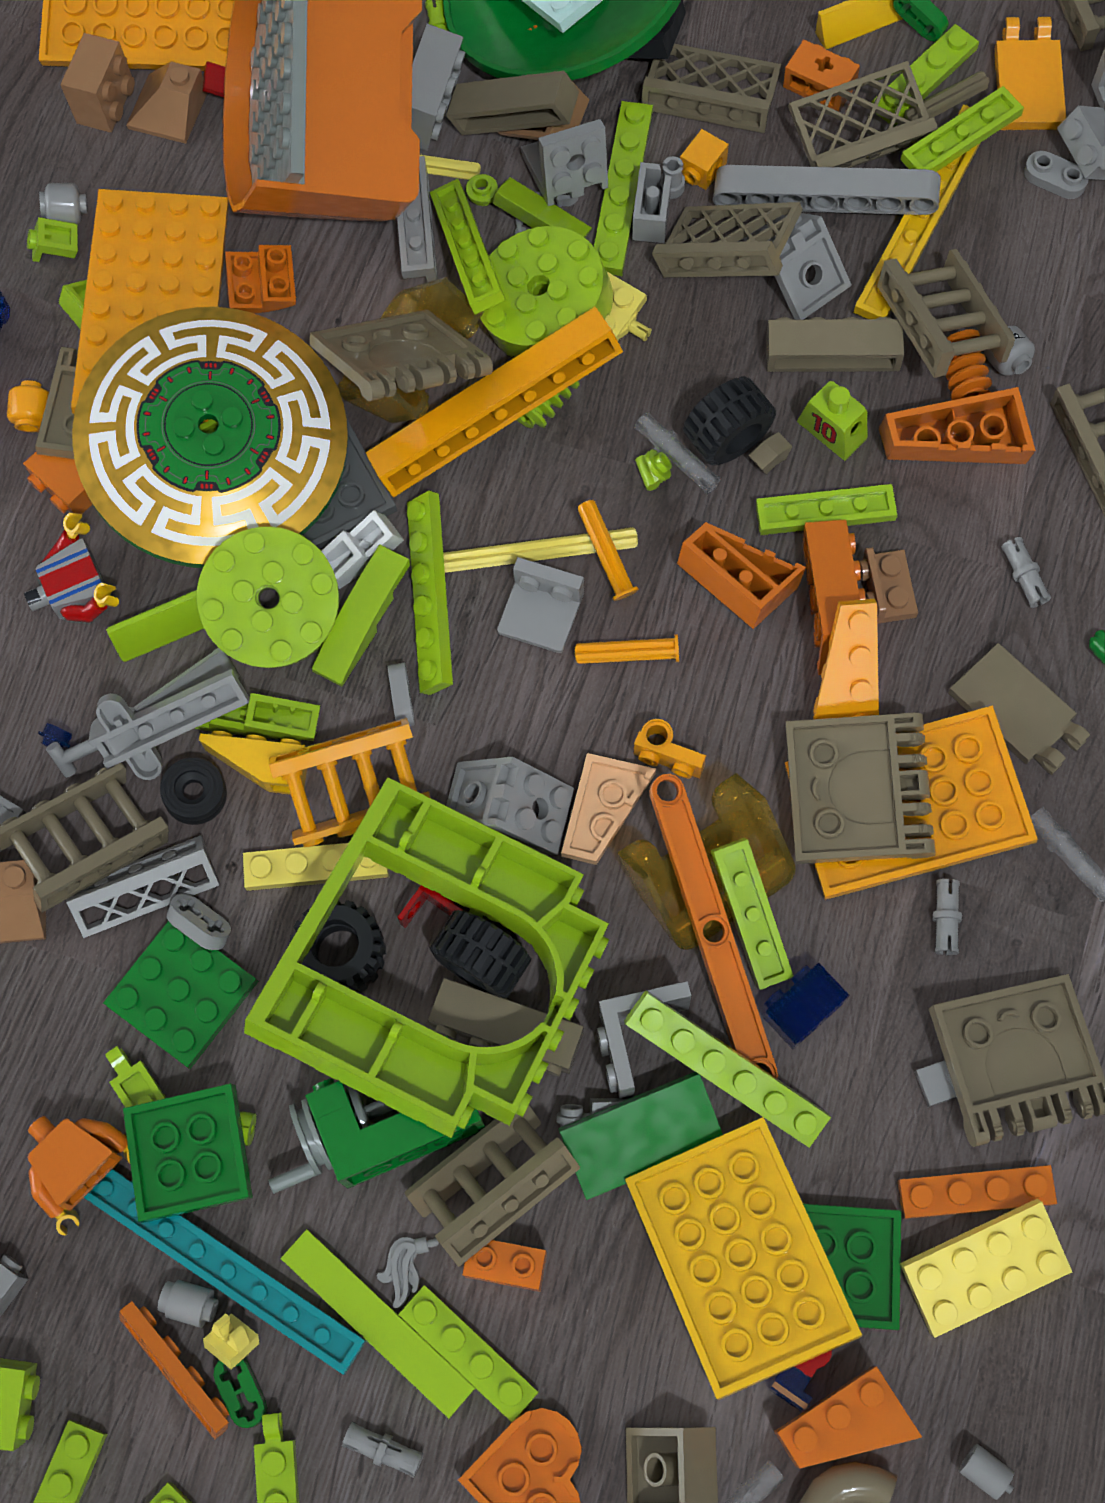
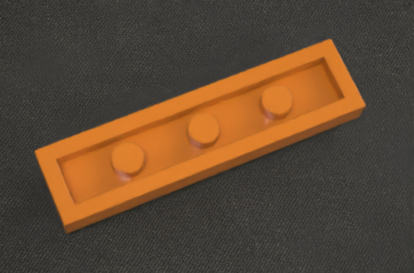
M1051 1165L898 1180L903 1220L1016 1209L1035 1199L1042 1201L1044 1206L1057 1204Z
M133 1301L128 1303L119 1311L120 1321L214 1440H216L228 1429L229 1422L226 1420V1417L229 1416L228 1410L216 1396L210 1399L201 1387L205 1385V1382L193 1366L186 1369L177 1357L181 1355V1352L169 1336L162 1339L153 1328L157 1325V1322L145 1306L138 1309Z

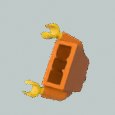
M42 1116L33 1122L28 1129V1133L39 1143L27 1157L32 1165L28 1172L33 1199L50 1218H56L58 1233L68 1235L67 1229L61 1222L69 1218L79 1227V1215L73 1208L123 1159L118 1153L123 1151L124 1158L130 1163L127 1136L108 1122L87 1118L73 1122L66 1118L55 1127L46 1116Z

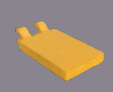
M1006 17V28L1002 30L1003 41H996L994 48L997 89L1004 86L1024 107L1022 116L1001 130H1056L1066 119L1060 40H1051V17L1037 18L1038 27L1034 28V40H1019V17Z

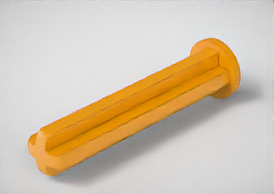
M588 500L578 506V512L614 590L615 596L613 601L621 600L636 593L639 589L637 586H632L595 501Z
M674 634L675 638L578 643L575 646V659L579 664L676 659V662H679L678 634Z

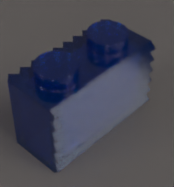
M820 963L816 964L812 969L805 965L792 977L791 980L794 982V985L786 993L779 989L764 1003L768 1008L764 1012V1020L783 1038L791 1049H795L839 1009L850 996Z

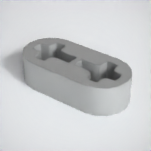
M404 662L388 665L395 720L407 718L409 726H415L406 664Z
M179 894L171 900L166 917L175 928L205 949L219 950L225 946L231 932V927L223 917L191 895Z

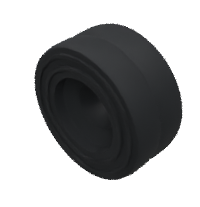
M185 758L177 761L167 769L161 780L160 795L167 811L173 818L185 824L198 825L212 820L221 812L226 802L227 789L224 779L215 765L201 758ZM190 783H199L204 788L203 794L196 800H189L184 796V789Z

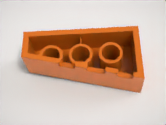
M1019 387L887 413L879 427L887 460L1026 464L1036 451Z
M846 520L806 522L804 526L803 551L807 585H810L811 615L814 614L815 648L820 647L819 660L817 661L818 675H822L823 666L826 664L829 640L838 601L866 599L864 588H858L857 581L861 579L859 560H853L852 554L856 552L855 535L848 532Z

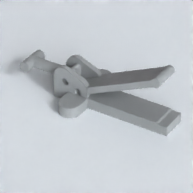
M217 648L134 707H129L125 700L117 694L109 693L103 695L97 703L96 715L98 718L91 724L88 740L67 750H63L58 742H53L47 746L46 751L65 778L72 776L77 771L72 762L99 750L104 758L103 764L106 769L126 760L138 778L152 780L159 776L162 768V758L155 746L248 704L249 696L238 679L240 675L229 657L221 649Z

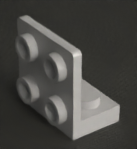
M517 557L513 568L515 583L497 628L498 634L556 653H562L584 595V577Z

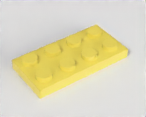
M1039 1199L1030 1201L900 1263L928 1331L934 1338L1072 1273L1043 1202Z

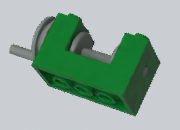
M327 1079L312 1087L314 1092L305 1095L306 1099L301 1100L303 1108L299 1109L296 1103L289 1105L297 1136L309 1163L269 1179V1185L273 1194L322 1174V1165L325 1164L328 1170H334L337 1181L349 1189L476 1135L485 1128V1125L477 1109H474L465 1129L457 1126L452 1138L402 1113L372 1124L371 1119L395 1109L379 1100L365 1106L359 1091L353 1088L348 1089L340 1081L335 1082L334 1079Z

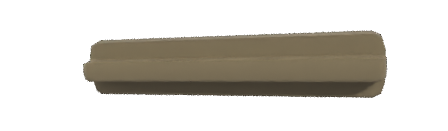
M979 71L924 100L929 117H935L986 90L990 81L985 72ZM915 107L905 111L904 119L912 121L919 118Z

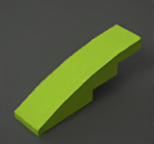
M379 544L338 614L335 624L316 658L312 672L341 687L344 685L376 635V626L393 601L395 588L410 567V560Z
M251 693L248 704L194 729L224 731L243 736L259 735L265 738L314 741L320 705Z

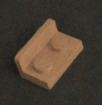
M873 547L866 548L863 559L859 561L861 581L867 582L868 592L865 593L866 599H875L877 602V624L916 618L918 609L905 550L875 554Z

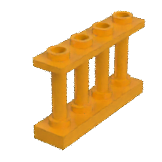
M407 718L269 758L272 777L281 776L282 780H287L301 825V829L292 832L294 845L303 844V847H311L324 841L323 837L337 834L338 837L352 835L356 832L369 810L365 809L352 814L349 813L335 765L338 764V759L351 756L352 760H356L370 806L380 791L370 759L372 749L386 746L387 750H391L400 783L417 791L404 747L407 744L406 739L413 738ZM314 766L317 767V770L322 771L336 817L335 819L318 824L314 822L300 777L303 774L302 770ZM429 791L421 793L431 798Z

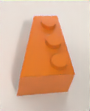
M705 522L682 543L677 564L754 629L799 587L806 567L799 563H796L794 566L775 557L776 553L767 549L765 552L745 544V539Z
M877 1366L868 1368L774 1431L797 1468H804L922 1438Z

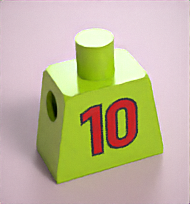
M829 381L807 403L797 420L802 427L844 461L868 437L866 408L850 395L847 388L837 385L834 381Z

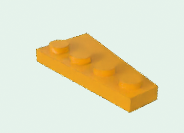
M875 599L838 601L829 640V652L826 664L823 666L819 695L816 697L813 709V719L879 715L877 602Z

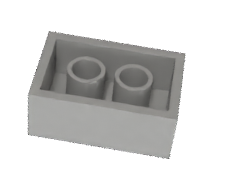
M426 24L412 67V130L420 139V148L428 151L431 139L438 140L443 125L442 121L444 115L447 114L452 99L451 95L458 82L460 69L466 53L460 50L463 36L430 24Z

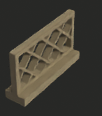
M674 44L670 54L677 56L678 60L668 64L664 59H653L648 77H645L642 90V103L653 105V112L765 133L782 64ZM700 60L707 62L709 66L699 70L693 63ZM731 66L738 68L740 72L729 76L724 69ZM686 67L690 74L680 78L675 71ZM716 72L721 80L711 84L705 77ZM762 72L772 74V77L760 82L755 74ZM667 75L672 81L657 78ZM747 78L752 86L742 90L736 83ZM698 81L702 87L688 84ZM728 86L733 93L719 90ZM759 92L764 99L750 96Z
M908 61L796 100L788 105L811 167L853 168L911 147L938 129L935 118L929 117ZM902 72L907 84L903 93L887 86L890 76ZM869 85L880 90L874 104L857 96L862 86ZM855 89L854 94L848 92ZM883 92L900 100L895 113L878 106ZM839 95L850 101L845 114L827 107L831 97ZM823 100H826L825 103H824V105L821 104V103H819V102H820V101H823ZM904 102L916 108L919 116L918 119L909 121L898 116ZM854 103L870 110L865 124L848 117ZM810 106L821 111L816 124L813 125L803 120L799 109ZM824 113L841 121L835 135L819 127ZM874 113L891 120L887 130L880 132L869 127ZM895 122L900 124L899 126L893 127ZM845 123L861 130L857 141L849 142L839 137ZM807 130H809V131L812 132L811 135H810V137H809V134H808ZM865 133L871 135V136H868V137L863 138L864 135H865ZM815 134L832 141L828 151L816 155L812 145ZM836 144L841 145L840 147L834 149Z
M800 202L685 207L666 244H656L652 255L664 278L778 276L783 267L779 256L803 209ZM781 215H787L784 219L773 224L772 221ZM752 216H759L748 224H743L744 221ZM724 217H731L717 226L714 224ZM692 218H703L688 227ZM767 224L769 228L752 236L751 233ZM737 225L740 227L726 237L722 235ZM709 226L711 227V230L695 238L694 235ZM776 235L774 242L767 241ZM717 237L719 238L718 242H711ZM744 237H747V238H748L747 241L738 242L739 240L743 239ZM689 238L691 239L689 243H682Z

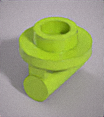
M652 449L645 455L635 459L648 491L658 488L660 483L671 477L670 469H672V464L663 452Z

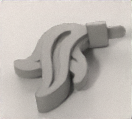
M427 1236L417 1239L401 1237L391 1246L386 1270L383 1273H378L377 1279L382 1283L393 1281L395 1289L393 1308H401L406 1303L410 1295V1284L412 1285V1293H417L420 1276L415 1267L414 1260L418 1254L430 1252V1247L437 1246L439 1242L436 1238L428 1240Z

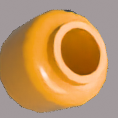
M25 380L21 382V385L10 389L7 403V418L14 424L15 429L23 432H39L49 391L41 388V383Z

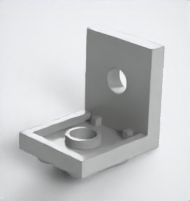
M601 119L540 137L537 142L521 146L522 158L548 206L554 205V197L569 193L572 199L583 196L584 188L599 183L602 189L608 188L605 126Z
M801 213L779 256L783 267L779 275L775 276L794 320H804L852 286L822 216ZM781 215L772 221L773 224L784 219L787 215ZM767 224L751 233L752 236L769 228ZM776 235L767 241L774 242ZM744 237L743 239L739 240L738 242L747 241L748 238H747V237ZM813 265L816 271L815 278L808 283L805 274L807 269Z
M515 757L463 761L457 763L446 806L544 854L558 855L574 788ZM534 801H536L539 806V814L537 817L534 811L532 810Z
M688 981L647 990L678 1012L689 1010L691 992ZM644 991L599 1001L602 1027L597 1028L598 1042L602 1057L609 1055L611 1064L605 1065L610 1093L618 1092L620 1099H630L634 1097L635 1092L620 1025L625 1024V1018Z

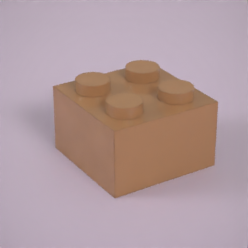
M83 33L60 85L77 124L112 133L116 122L122 118L123 106L127 97L133 93L135 80L131 75L127 58L124 56L119 41Z

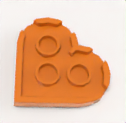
M546 1408L527 1411L505 1429L458 1481L479 1503H581L579 1492L571 1481L572 1475L579 1466L582 1453L579 1434L571 1421L557 1411Z

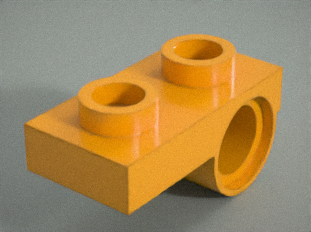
M652 719L646 722L634 742V755L638 756V759L647 765L658 766V764L672 768L671 771L682 778L690 779L693 776L700 779L705 767L706 755L673 744V730L668 722L662 719ZM653 734H660L666 741L661 745H653L647 739Z

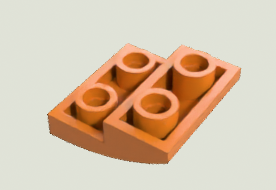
M259 245L258 252L225 251L228 308L256 314L296 305L291 245Z

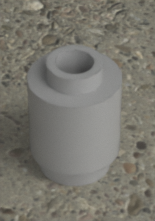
M177 1280L176 1282L167 1281L161 1291L157 1308L159 1312L165 1313L166 1318L202 1328L206 1321H213L219 1301L214 1298L213 1289L182 1280Z

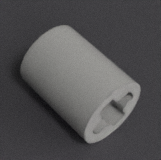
M975 1444L962 1461L958 1472L995 1500L999 1499L1005 1491L1010 1494L1014 1489L1010 1482L1015 1472L979 1444Z

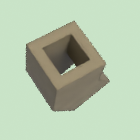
M777 432L764 440L748 456L767 475L777 464L786 460L793 446Z

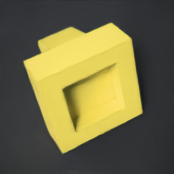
M225 1313L213 1324L212 1331L203 1338L205 1349L232 1370L259 1345V1336L232 1313L229 1316Z

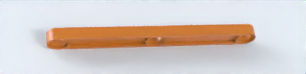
M663 774L657 777L651 784L649 790L650 799L731 1047L753 1063L764 1064L768 1068L769 1074L778 1078L777 1067L684 784L676 775ZM669 781L675 785L677 794L674 800L664 801L658 796L657 787L659 783ZM709 921H715L722 927L723 934L717 942H710L703 935L704 925Z

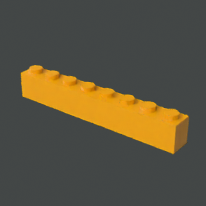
M593 307L497 368L491 375L483 377L365 453L379 479L394 498L623 353V350L610 326L598 309Z

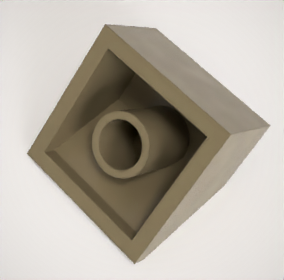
M716 1427L626 1428L627 1503H718Z

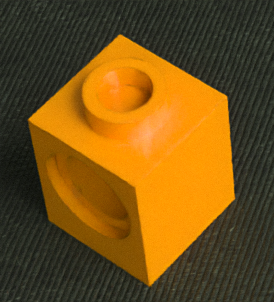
M701 129L680 156L683 162L682 174L685 177V181L707 190L716 177L717 169L727 164L729 144Z

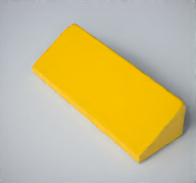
M847 0L818 12L815 33L823 47L830 49L900 21L903 18L895 11L893 6L894 0Z

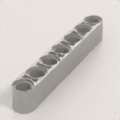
M724 165L716 171L713 202L715 205L800 202L803 209L802 212L928 215L936 212L939 208L941 177L937 172L927 169Z

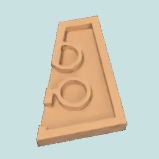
M587 753L561 852L562 857L597 865L656 774V769Z

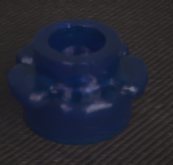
M46 723L43 732L38 731V735L44 737L41 742L42 745L47 747L53 742H58L62 748H70L69 742L73 736L71 733L49 723Z

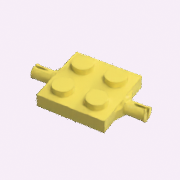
M607 272L612 284L613 303L611 313L606 316L605 321L612 329L617 341L629 332L646 341L652 329L636 320L638 312L647 301V295Z

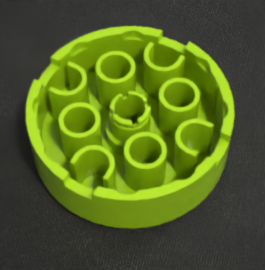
M556 226L527 229L503 241L489 256L506 301L478 314L497 346L510 357H516L593 307L598 309L604 319L611 313L613 290L610 278L593 245L575 231Z
M256 527L229 537L207 559L197 586L198 612L208 636L228 656L254 667L282 668L305 660L324 644L335 624L339 611V587L329 561L310 540L284 528ZM273 589L278 592L279 602L275 607L264 608L261 605L260 596L264 590Z

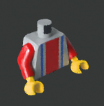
M68 513L63 521L65 530L42 560V563L35 568L42 585L25 592L24 596L32 611L50 604L59 619L90 623L107 608L116 607L119 604V599L110 596L111 592L116 590V586L104 583L90 549L83 538L79 539V535L89 533V524L79 523L82 514Z

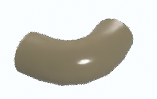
M856 1461L834 1465L812 1480L800 1503H890L896 1486L897 1474L878 1466Z

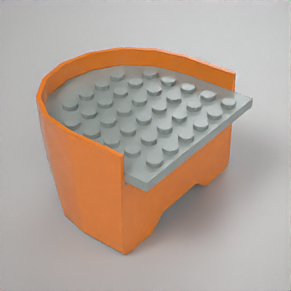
M234 0L229 28L223 103V166L227 198L233 212L336 220L388 221L398 218L416 199L419 193L420 139L412 130L413 22L422 11V0Z

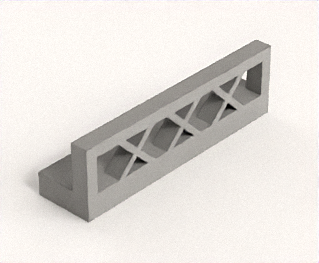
M420 156L418 196L397 218L401 270L403 279L426 276L429 290L438 289L429 177L425 156Z
M202 835L128 864L66 899V903L83 938L168 906L176 895L187 894L193 896L219 886V880L208 858L206 844ZM200 864L203 865L208 876L207 879L197 883L183 879L188 869ZM159 880L174 883L170 893L163 896L149 891L153 883ZM126 893L140 897L137 905L130 909H125L115 904L119 896ZM92 906L106 910L102 920L87 925L81 912Z

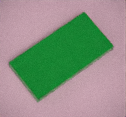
M697 1072L685 1075L558 1128L564 1145L580 1166V1169L575 1173L586 1200L627 1184L626 1178L723 1135L702 1078Z

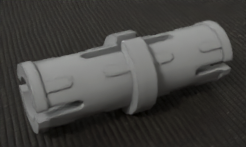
M1022 537L1014 538V544L1012 540L1005 542L1001 548L1005 552L1014 571L1012 577L1015 582L1020 583L1030 607H1038V601L1041 605L1048 602L1051 596L1048 594L1039 575L1040 567L1038 563L1032 561Z
M949 879L936 880L937 905L936 911L933 913V921L936 922L935 953L943 955V951H946V955L959 954L958 923L962 921V913L958 912L960 881L952 879L951 883H949Z
M354 1422L350 1424L342 1444L344 1448L351 1449L373 1459V1464L377 1466L385 1464L410 1475L412 1478L415 1477L424 1455L422 1452L393 1441V1436L387 1433L382 1436Z

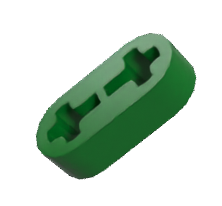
M894 0L893 2L895 11L926 40L937 41L949 26L947 17L930 0Z
M242 1359L235 1366H240L242 1372L237 1375L241 1388L237 1390L232 1380H224L223 1375L228 1372V1368L219 1360L214 1368L213 1376L231 1419L242 1428L258 1426L262 1423V1415L267 1414L268 1407L251 1366L246 1359ZM243 1393L249 1403L256 1402L258 1404V1409L253 1412L255 1418L252 1421L248 1416L241 1417L239 1411L244 1408L240 1397Z

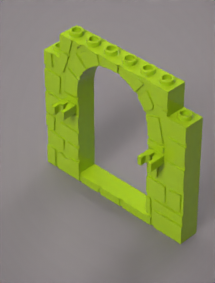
M387 777L246 1017L244 1033L314 1067L316 1070L335 1080H339L341 1083L377 1101L385 1103V1105L426 1124V1126L452 1138L457 1126L465 1129L474 1109L483 1111L485 1114L510 1126L515 1114L521 1117L524 1116L533 1097L526 1092L532 1081L539 1085L549 1063L542 1059L547 1049L555 1052L564 1034V1031L558 1029L562 1018L570 1021L580 1001L573 997L578 986L583 989L587 987L595 970L588 966L592 957L600 959L609 942V939L603 936L609 923L577 908L584 889L579 887L584 874ZM363 857H368L371 861L397 874L400 873L406 876V878L432 891H436L464 907L470 908V913L481 918L486 916L488 919L502 924V926L517 933L526 942L531 944L548 973L550 1003L544 1022H541L523 1038L495 1047L469 1046L453 1041L302 965Z

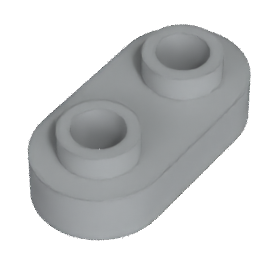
M1047 151L1032 153L1028 157L1024 168L1025 178L1030 183L1066 199L1080 197L1084 193L1089 180L1085 179L1077 164Z

